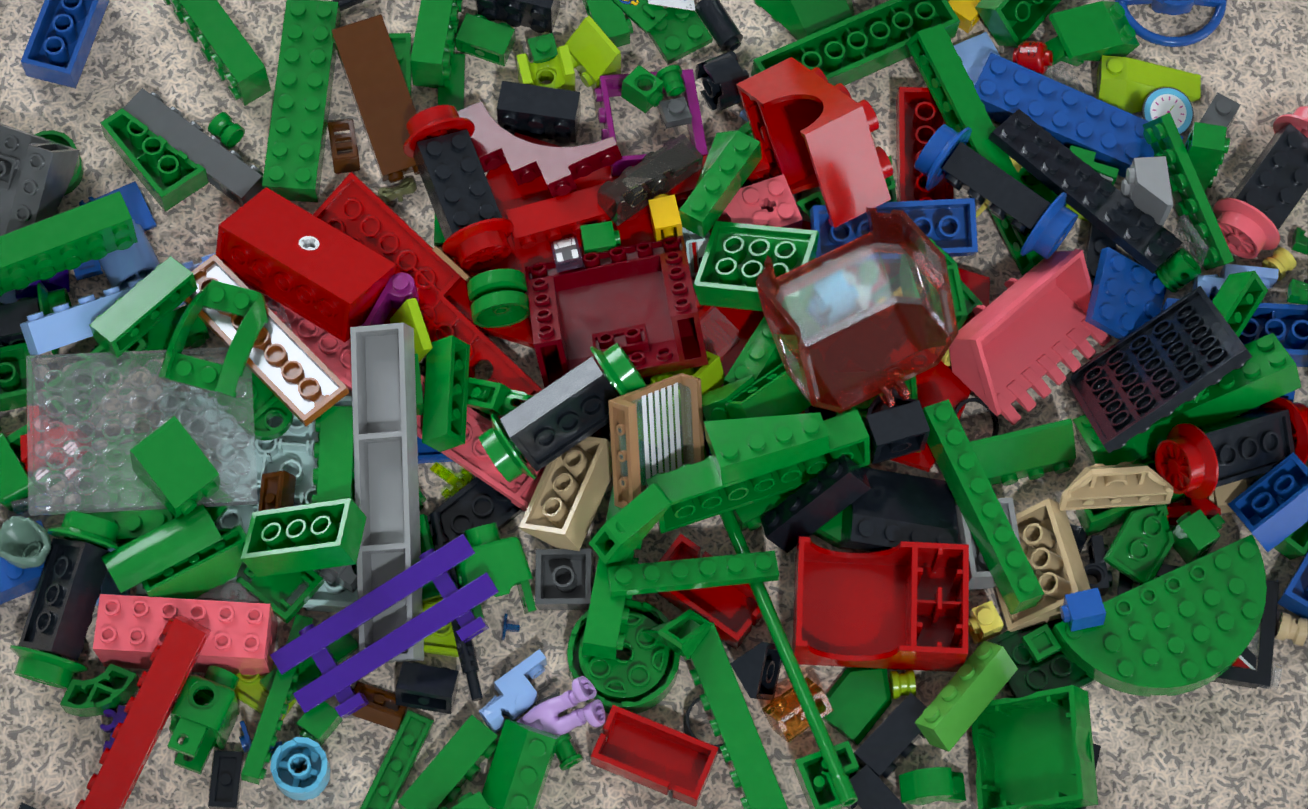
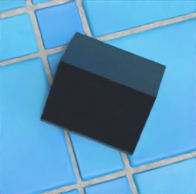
M761 642L734 660L730 665L750 698L774 701L782 660L774 643Z

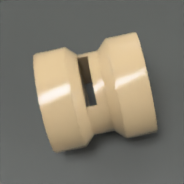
M1282 612L1277 622L1275 639L1282 641L1292 639L1293 644L1303 646L1308 635V619L1301 617L1296 620L1291 614Z

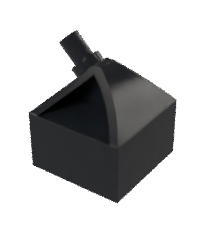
M895 379L892 387L887 389L885 393L877 396L868 409L864 425L869 434L870 460L872 465L925 450L930 428L920 401L900 395L905 386V382L901 379Z

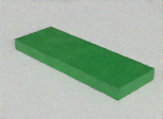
M348 633L330 644L328 648L337 663L340 664L359 648V643ZM312 657L305 660L302 667L299 666V679L297 683L294 682L292 687L294 688V693L322 676ZM277 667L260 680V685L268 693L277 672ZM294 695L291 699L288 698L287 704L295 699Z

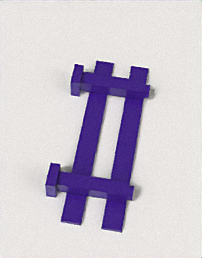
M464 534L436 551L432 548L419 556L421 561L317 626L313 624L306 626L298 632L300 635L298 638L270 654L282 675L310 657L313 658L322 673V676L293 693L304 713L309 712L335 695L340 705L335 707L337 713L341 718L349 717L369 704L363 693H355L351 686L353 683L455 619L461 627L456 632L465 643L489 629L484 618L481 616L476 618L471 610L499 592L489 574L486 572L461 589H458L448 572L456 565L476 554ZM433 581L443 598L442 601L340 665L337 663L328 648L330 644Z

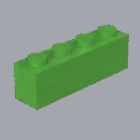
M984 640L915 721V724L930 745L949 752L1018 670L1004 647Z

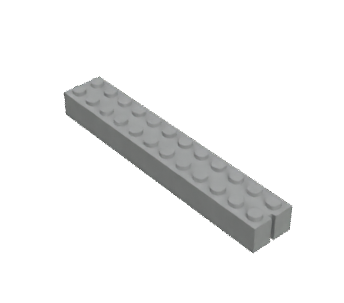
M405 323L350 327L355 503L367 517L357 558L358 599L421 561L419 559L421 555L414 328ZM422 587L359 626V652L423 612ZM424 639L387 663L395 661H424Z

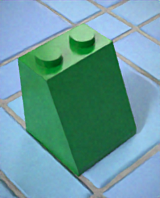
M175 416L130 449L133 472L176 519L182 514L187 515L192 512L197 506L198 501L203 497L208 498L219 489V473Z

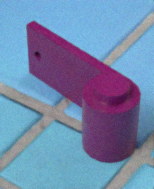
M407 273L393 275L386 284L365 323L361 326L384 324L392 308L398 310L407 299L416 298L419 303V294L412 276Z

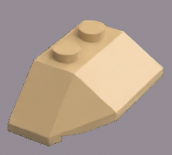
M1122 462L1118 465L1109 466L1094 464L1090 467H1085L1062 493L1059 511L1170 504L1174 489L1172 485L1144 464H1132L1131 462Z

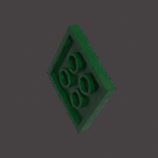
M1062 619L1013 632L1006 631L988 640V642L1003 646L1018 668L1006 683L1014 698H1021L1038 691L1070 685L1082 689L1095 682L1094 679L1086 675L1085 671L1069 661L1061 650L1035 663L1021 640L1023 636L1045 624L1052 631L1054 625L1062 622Z

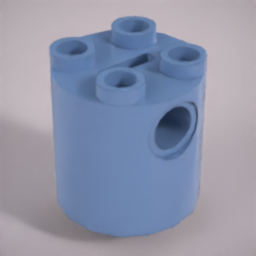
M134 219L132 221L138 242L128 249L113 251L104 258L99 259L111 287L119 286L120 290L129 287V281L142 277L145 278L160 264L141 225L136 224Z

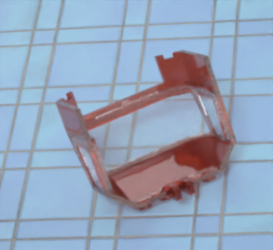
M866 207L870 227L869 233L778 277L775 276L772 259L769 255L766 257L763 273L759 274L756 280L762 310L784 364L786 374L812 406L842 413L880 394L883 402L888 407L895 405V401L888 389L894 386L900 397L906 400L910 398V393L904 381L937 366L958 335L945 256L903 210L879 213L877 208Z

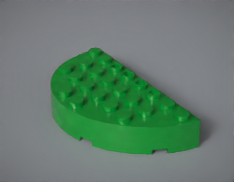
M1251 534L1103 602L1106 611L1104 625L1071 632L1068 622L1064 623L1062 621L1055 624L1051 632L1060 644V650L1069 661L1085 671L1086 675L1114 690L1131 695L1150 697L1151 695L1174 696L1201 688L1217 679L1237 661L1259 627L1266 603L1267 590L1266 573L1259 547Z

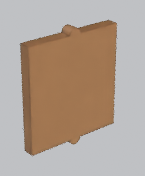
M435 246L432 249L465 281L468 282L474 277L468 271L460 268L459 263L454 258L445 254L441 248Z

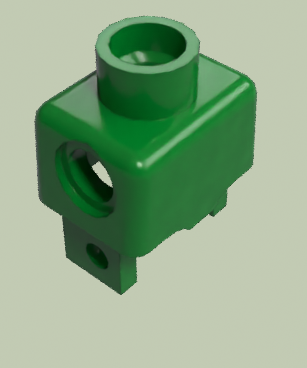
M30 422L9 436L4 432L0 434V504L13 513H20L47 498L46 491L67 478L65 472L56 464L32 479L29 478L25 471V463L21 461L20 436L30 433Z

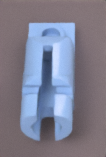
M1226 264L1220 272V277H1218V274L1198 275L1194 278L1193 290L1201 286L1207 296L1211 295L1214 299L1229 274L1256 271L1266 288L1269 289L1273 288L1277 282L1279 269Z
M540 649L494 682L495 690L500 696L497 697L495 695L479 710L480 716L494 733L503 728L505 722L503 715L514 721L531 708L538 699L537 692L528 681V678L535 679L545 671L544 667L547 665V661Z

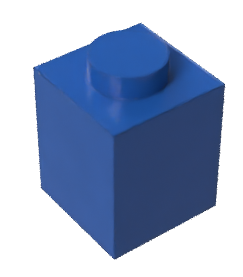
M1098 588L1065 595L1063 606H1060V614L1063 622H1068L1071 632L1104 625L1106 611Z

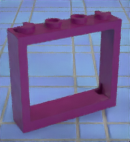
M693 69L682 70L681 74L686 88L682 93V97H685L692 115V123L687 124L692 151L622 156L623 159L610 166L612 176L637 175L708 155ZM650 72V73H652L653 75L656 76V74H657L658 72ZM629 74L600 76L599 88H595V101L601 104V108H598L599 123H604V129H601L602 140L614 137L616 141L609 97L621 96L622 81Z

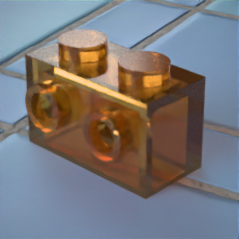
M805 677L821 718L832 712L833 708L823 689L808 677ZM793 686L782 695L772 699L768 705L762 708L771 728L788 743L810 728Z

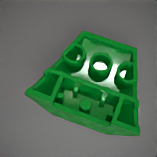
M754 0V3L759 8L762 7L768 12L774 21L782 24L797 40L855 15L852 0Z

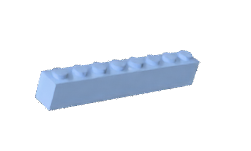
M216 253L201 257V263L194 265L193 261L182 263V265L188 270L193 271L212 255H216ZM144 278L129 281V287L121 290L119 286L103 290L104 295L97 298L94 297V294L78 299L79 304L71 307L69 303L55 306L52 308L53 313L44 315L43 311L28 315V321L21 323L20 327L30 355H40L92 337L93 334L89 325L98 315L103 314L118 298L123 297L138 281Z

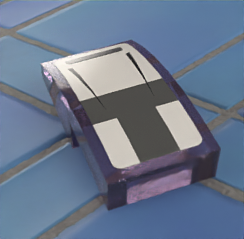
M577 236L551 242L557 273L584 266Z

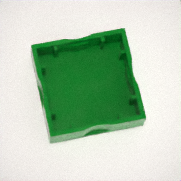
M1070 685L1038 691L1021 698L992 700L972 724L973 745L977 757L976 789L978 809H1075L1098 805L1088 691Z

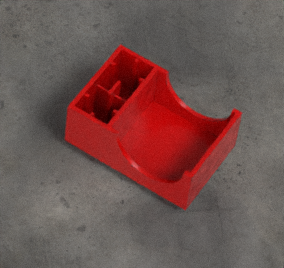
M793 57L737 84L754 139L761 141L770 166L769 177L773 178L784 174L792 195L807 189L820 187L831 226L836 228L891 200L885 179L893 175V168L885 151L881 147H875L871 132L879 129V122L874 109L868 101L856 102L842 83L833 86L828 82L820 68L815 67L810 70Z
M799 536L795 555L792 650L799 665L958 672L959 668L963 666L968 656L969 544L901 541L896 547L885 551L846 553L819 547L811 541L810 537Z

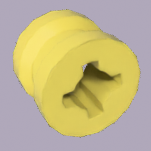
M1282 247L1276 248L1273 256L1265 258L1262 262L1263 267L1279 269L1277 281L1282 280L1286 276V272L1292 271L1297 265L1293 255Z

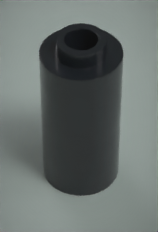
M720 0L699 1L695 6V11L722 51L736 50L741 45L743 35Z

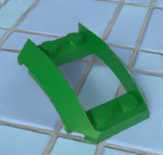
M212 280L191 300L182 314L169 342L158 377L235 398L239 377L243 375L253 345L265 323L268 324L269 321L265 309L264 295L254 290ZM203 307L244 318L233 337L223 365L182 354L190 330Z

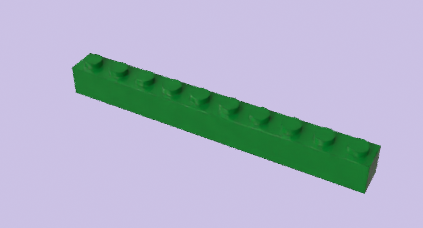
M296 614L286 644L298 638L300 630L313 624V618ZM304 661L283 675L277 669L241 773L243 781L259 785L260 780H264L267 771L265 769L266 763H270L272 753H270L271 748L275 747L278 737L276 733L278 730L281 731L283 720L281 719L283 714L286 715L289 704H287L288 698L291 699L293 696L294 688L292 687L294 682L297 683L300 673L298 669L299 666H303Z

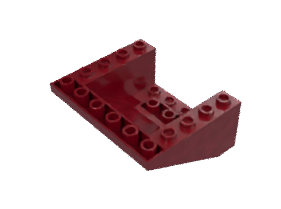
M683 235L677 237L669 236L660 241L640 242L637 245L627 247H615L611 250L597 253L589 252L565 261L535 263L532 266L525 267L533 343L544 388L590 357H593L598 363L590 349L591 346L604 352L615 343H618L642 378L708 365Z

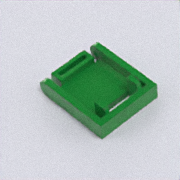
M248 567L243 573L251 582L248 583L241 576L236 580L243 589L259 602L271 604L274 614L286 624L290 622L325 583L324 579L313 570L256 577ZM304 583L308 588L290 606L286 601Z

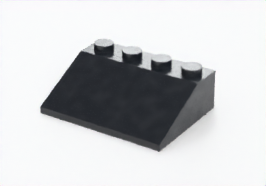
M861 467L865 470L871 489L843 510L840 547L880 552L896 547L901 541L958 543L956 504L946 481Z

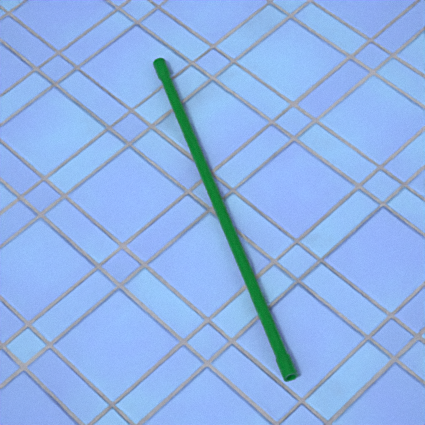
M704 445V455L706 459L707 457H709V454ZM733 510L719 514L736 554L751 553ZM764 582L749 583L828 768L840 803L843 807L850 806L857 802V795L849 777L845 774Z

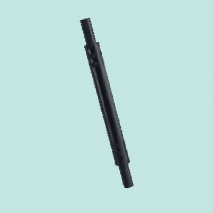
M440 512L429 514L435 538L433 540L435 551L450 542L449 537L445 536ZM453 567L448 572L458 589H460L456 567ZM455 619L451 622L462 673L466 675L472 701H478L483 699L477 675L479 667L473 641L471 639L465 643L460 639L456 631L461 629Z

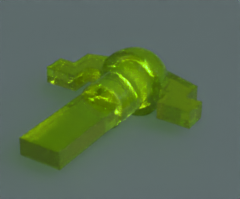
M437 462L430 468L433 473L453 487L451 491L446 488L441 495L444 498L452 497L466 486L472 478L469 471L464 468L461 471V474L464 475L462 478L457 477Z

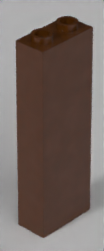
M382 14L331 30L333 42L382 181L389 180L390 183H394L404 179L405 174L414 172L415 175L420 174L414 158L408 157L403 150L404 143L410 137L406 125L417 113Z

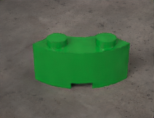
M110 663L102 674L93 679H72L60 705L66 713L75 716L93 717L103 715L104 710H116L119 705L125 704L139 688L137 686L139 677L134 672Z

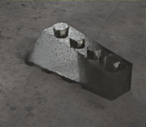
M684 133L677 138L672 137L664 143L661 149L645 155L642 162L634 167H627L620 177L614 181L605 182L598 191V204L615 225L618 226L648 206V200L667 193L702 169L703 156Z

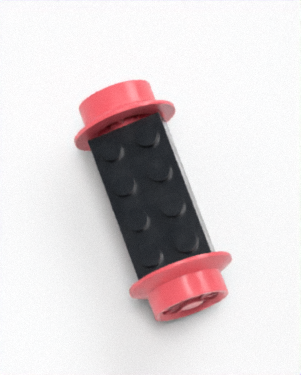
M1307 106L1297 108L1293 115H1281L1275 120L1273 124L1275 135L1231 196L1219 199L1214 205L1215 217L1229 250L1234 255L1253 259L1257 257L1261 250L1275 249L1280 243L1279 228L1308 189Z

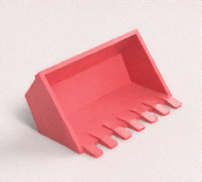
M1081 249L1055 251L1049 259L1046 260L1044 258L1019 280L1016 278L1008 279L1004 283L1007 290L987 307L977 305L973 308L972 312L976 316L948 339L952 372L989 407V410L996 416L1001 414L1012 425L1021 420L1020 414L1011 405L1012 403L1017 401L1027 412L1036 407V402L1027 392L1028 389L1032 388L1043 399L1051 393V389L1042 379L1043 376L1047 375L1059 386L1066 380V376L1057 366L1059 362H1062L1072 372H1076L1081 367V363L1072 353L1074 349H1077L1088 360L1096 354L1094 348L1086 340L1089 336L1102 347L1111 340L1106 332L1085 321L1092 293V284L1084 253Z

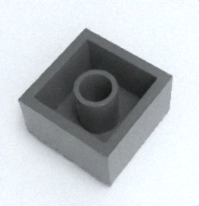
M536 549V607L539 610H589L595 579V554L593 550Z

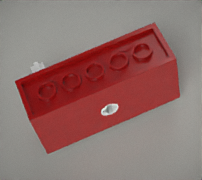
M267 187L218 226L216 256L240 280L344 343L351 338L350 327H360L365 323L389 279L395 275V263Z

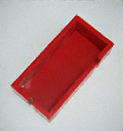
M680 533L659 562L700 558L701 547ZM706 551L702 554V558L713 557ZM749 583L658 592L660 596L681 611L686 612L691 609L709 622H714L720 639L735 650L739 648L751 632L752 625L755 627L762 617Z
M613 705L604 724L603 733L600 734L591 754V764L665 795H668L670 790L673 792L672 798L697 807L718 756L719 747Z

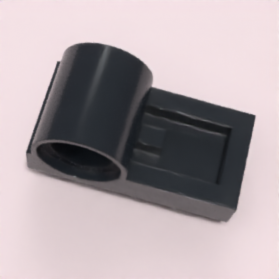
M1103 535L1091 536L1087 543L1090 564L1086 565L1084 569L1086 575H1092L1098 581V584L1089 583L1090 588H1098L1100 595L1105 596L1113 583L1112 572L1107 570L1106 562L1103 559L1109 547L1108 544H1104Z

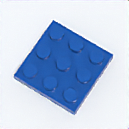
M1110 247L1101 250L1085 321L1121 340L1161 313L1166 286L1161 282L1156 273L1152 274L1145 267Z

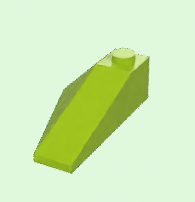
M1101 56L1097 68L1096 99L1128 113L1141 112L1147 96L1154 90L1162 87H1172L1180 90L1191 102L1198 101L1201 98V75L1129 57Z

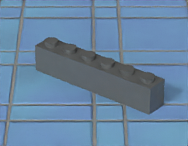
M142 88L123 108L145 124L151 132L157 136L160 135L173 148L182 151L195 164H200L204 167L208 182L241 207L263 189V173L254 165L249 166L244 163L242 157L234 150L229 152L215 136L211 135L209 137L203 133V129L196 122H188L177 108L173 106L169 108L155 92L149 93Z

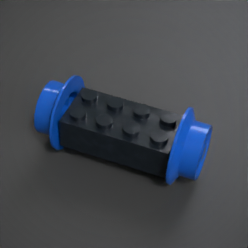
M943 124L927 142L914 166L916 170L927 177L926 190H932L943 178L947 180L948 184L959 191L963 187L967 190L968 197L975 198L977 204L980 206L983 203L989 205L990 212L1002 221L1005 218L1012 221V228L1024 236L1027 233L1030 234L1021 249L1020 255L1025 256L1035 251L1046 260L1049 259L1064 241L1078 218L1076 213L1065 206L1067 194L1065 192L1061 193L1050 204V202L968 147L966 144L972 133L970 127L956 132L948 125Z

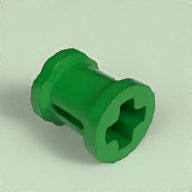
M570 733L560 736L555 751L561 763L559 767L562 771L575 766L583 760L582 755L577 753L570 741L572 738Z

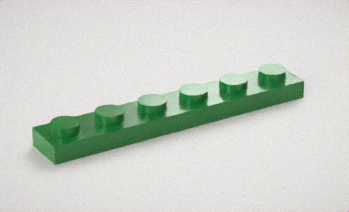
M775 551L611 566L607 568L611 597L779 580Z

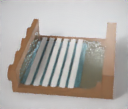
M680 373L608 401L615 506L624 508L647 489L646 479L651 478L655 474L667 473L678 469L682 465L694 464L705 460L700 378Z

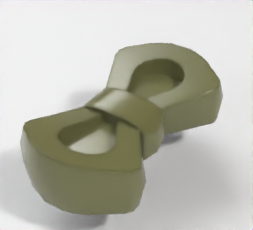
M406 178L396 187L380 188L378 196L385 203H389L395 198L402 202V196L414 193L417 190V185L414 179Z

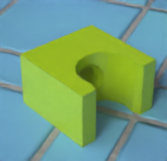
M568 45L559 46L557 48V56L543 63L529 62L526 53L516 55L519 83L575 91V71ZM545 80H549V81H551L552 83H550V84H542L541 82H542V81H545Z

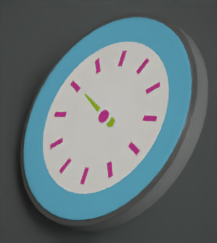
M1162 87L1151 92L1142 106L1143 119L1150 122L1171 113L1179 134H1184L1191 126L1194 117L1193 106L1189 98L1180 90L1172 87Z

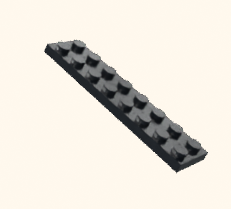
M1020 109L998 126L988 139L1057 196L1065 192L1068 205L1152 274L1183 243L1172 232L1157 224L1151 215L1145 214L1138 209L1130 198L1123 196V193L1109 181L1099 175L1090 165L1083 162L1069 148L1061 144Z

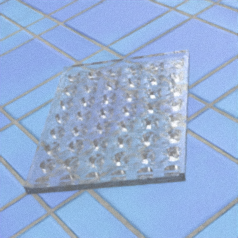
M229 347L183 349L182 354L223 365ZM167 350L127 351L118 358L110 352L26 356L29 516L67 514L71 511L96 513L167 509L133 472L130 449L173 416L180 421L220 475L219 489L208 498L203 497L197 502V506L203 504L204 507L258 504L252 371L245 366L243 375L239 377L235 390L237 393L236 397L233 398L159 378L158 376Z

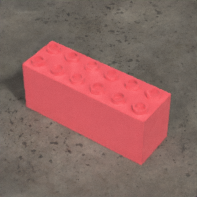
M100 594L93 650L104 667H108L111 663L121 668L150 669L153 663L149 660L156 645L161 646L166 637L162 635L165 625L169 619L174 620L175 617L182 615L211 630L191 672L206 673L208 666H217L233 674H260V676H266L273 670V660L270 654L275 652L278 622L271 604Z

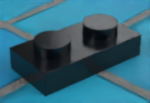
M214 750L208 802L209 809H238L242 780L241 773L244 762L243 752Z

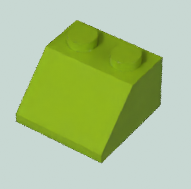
M587 16L565 45H568L573 67L580 73L581 81L586 87L589 88L591 86L595 91V88H599L600 76L621 74V51L594 20Z

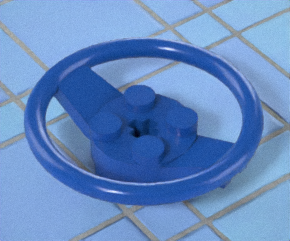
M1115 0L1124 8L1125 16L1137 36L1150 43L1165 47L1188 46L1208 37L1221 23L1227 5V0ZM1151 4L1154 12L1168 15L1187 14L1194 5L1215 7V11L1210 21L1197 32L1186 36L1169 37L1153 33L1140 25L1131 15L1127 5Z

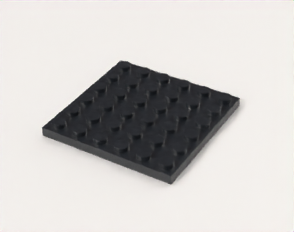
M1199 286L1081 366L1076 372L1068 375L1066 381L1101 443L1110 453L1113 450L1122 448L1128 440L1137 434L1146 432L1159 419L1171 415L1183 403L1195 399L1208 386L1220 382L1223 376L1232 370L1241 368L1252 356L1202 287Z

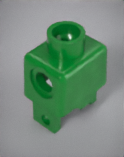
M490 523L464 531L466 539L476 554L455 566L460 589L487 572L499 591L494 595L495 597L509 594L511 588L517 585L524 614L536 611L529 584L533 577L520 540L515 536L501 539L497 523ZM480 604L471 609L476 618L480 616L484 618Z
M208 666L204 677L190 675L186 680L170 713L171 724L169 730L172 737L167 747L178 752L174 761L176 766L201 774L213 747L224 750L240 713L235 695V688L239 678L232 672L217 666ZM185 737L182 745L178 743L179 738ZM185 755L193 757L194 759L192 761H186L184 760Z

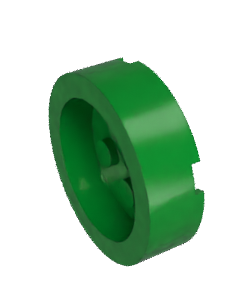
M626 600L625 607L630 608L628 624H622L621 633H625L623 647L628 648L632 653L628 661L582 654V642L588 611L580 617L572 629L567 649L570 679L573 682L577 677H586L597 691L596 696L586 702L591 703L597 699L601 700L605 713H610L613 705L635 714L647 711L660 703L668 695L677 679L680 655L643 631L669 620L661 611L646 602Z

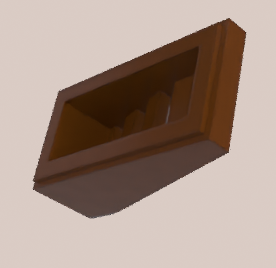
M354 120L327 122L334 173L359 171L360 162ZM350 130V133L334 135V132ZM351 140L349 142L335 143L338 141ZM351 149H352V151L339 152V153H337L338 151H344V150H351Z

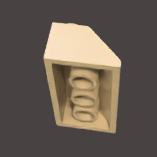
M589 436L547 464L519 528L556 548L580 551L613 475L610 442L605 438Z

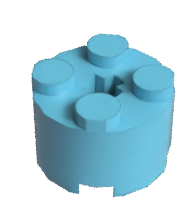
M295 737L293 740L285 742L282 746L279 745L271 757L270 770L277 787L285 796L293 800L305 801L318 797L325 790L330 780L331 768L326 753L317 742L309 738ZM302 765H305V771L301 773L296 772L295 768L300 769Z

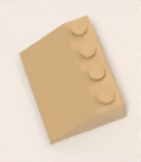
M1050 498L1016 514L1021 547L1044 595L1036 606L1011 615L998 587L995 586L1006 625L1010 632L1062 619L1060 606H1063L1065 595L1091 589L1066 510L1059 511V503Z

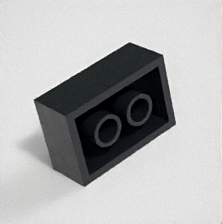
M477 0L478 15L484 16L489 21H504L513 27H528L537 33L553 32L560 9V0Z
M502 81L497 104L498 124L512 135L518 133L538 140L545 138L555 140L560 144L576 143L581 117L580 92Z

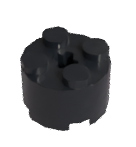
M729 51L697 64L695 69L696 80L701 78L705 90L700 92L711 110L717 109L719 112L742 102L737 84L750 78L747 70H742L739 66L734 51Z

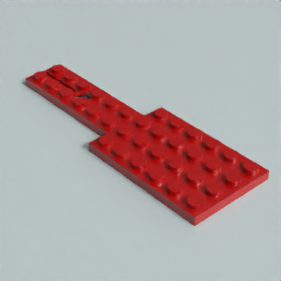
M350 172L313 215L395 263V274L407 273L412 276L419 294L418 305L431 343L453 335L470 345L469 377L476 378L475 365L479 361L488 360L493 366V373L486 381H498L512 390L522 391L530 395H536L543 389L447 299V296L463 278L432 250L433 247L360 178ZM392 308L384 324H391L389 319L397 309Z

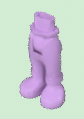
M580 676L573 680L572 690H568L560 696L538 704L523 717L517 719L516 722L561 736L577 726L584 725L586 721L593 727H600L606 721V714L601 700L597 699L583 708L573 710L562 717L558 716L559 713L596 696L597 691L593 684L586 677Z

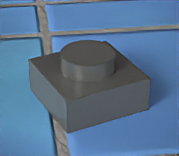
M685 97L659 102V111L666 129L692 123V115Z

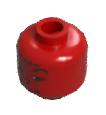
M1026 41L1014 49L1013 62L1043 75L1047 71L1048 66H1052L1053 53L1051 50H1048L1046 44L1042 41Z

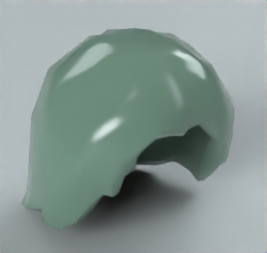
M12 516L9 520L5 521L0 529V557L11 565L22 569L35 568L44 564L51 550V539L45 528L29 517Z

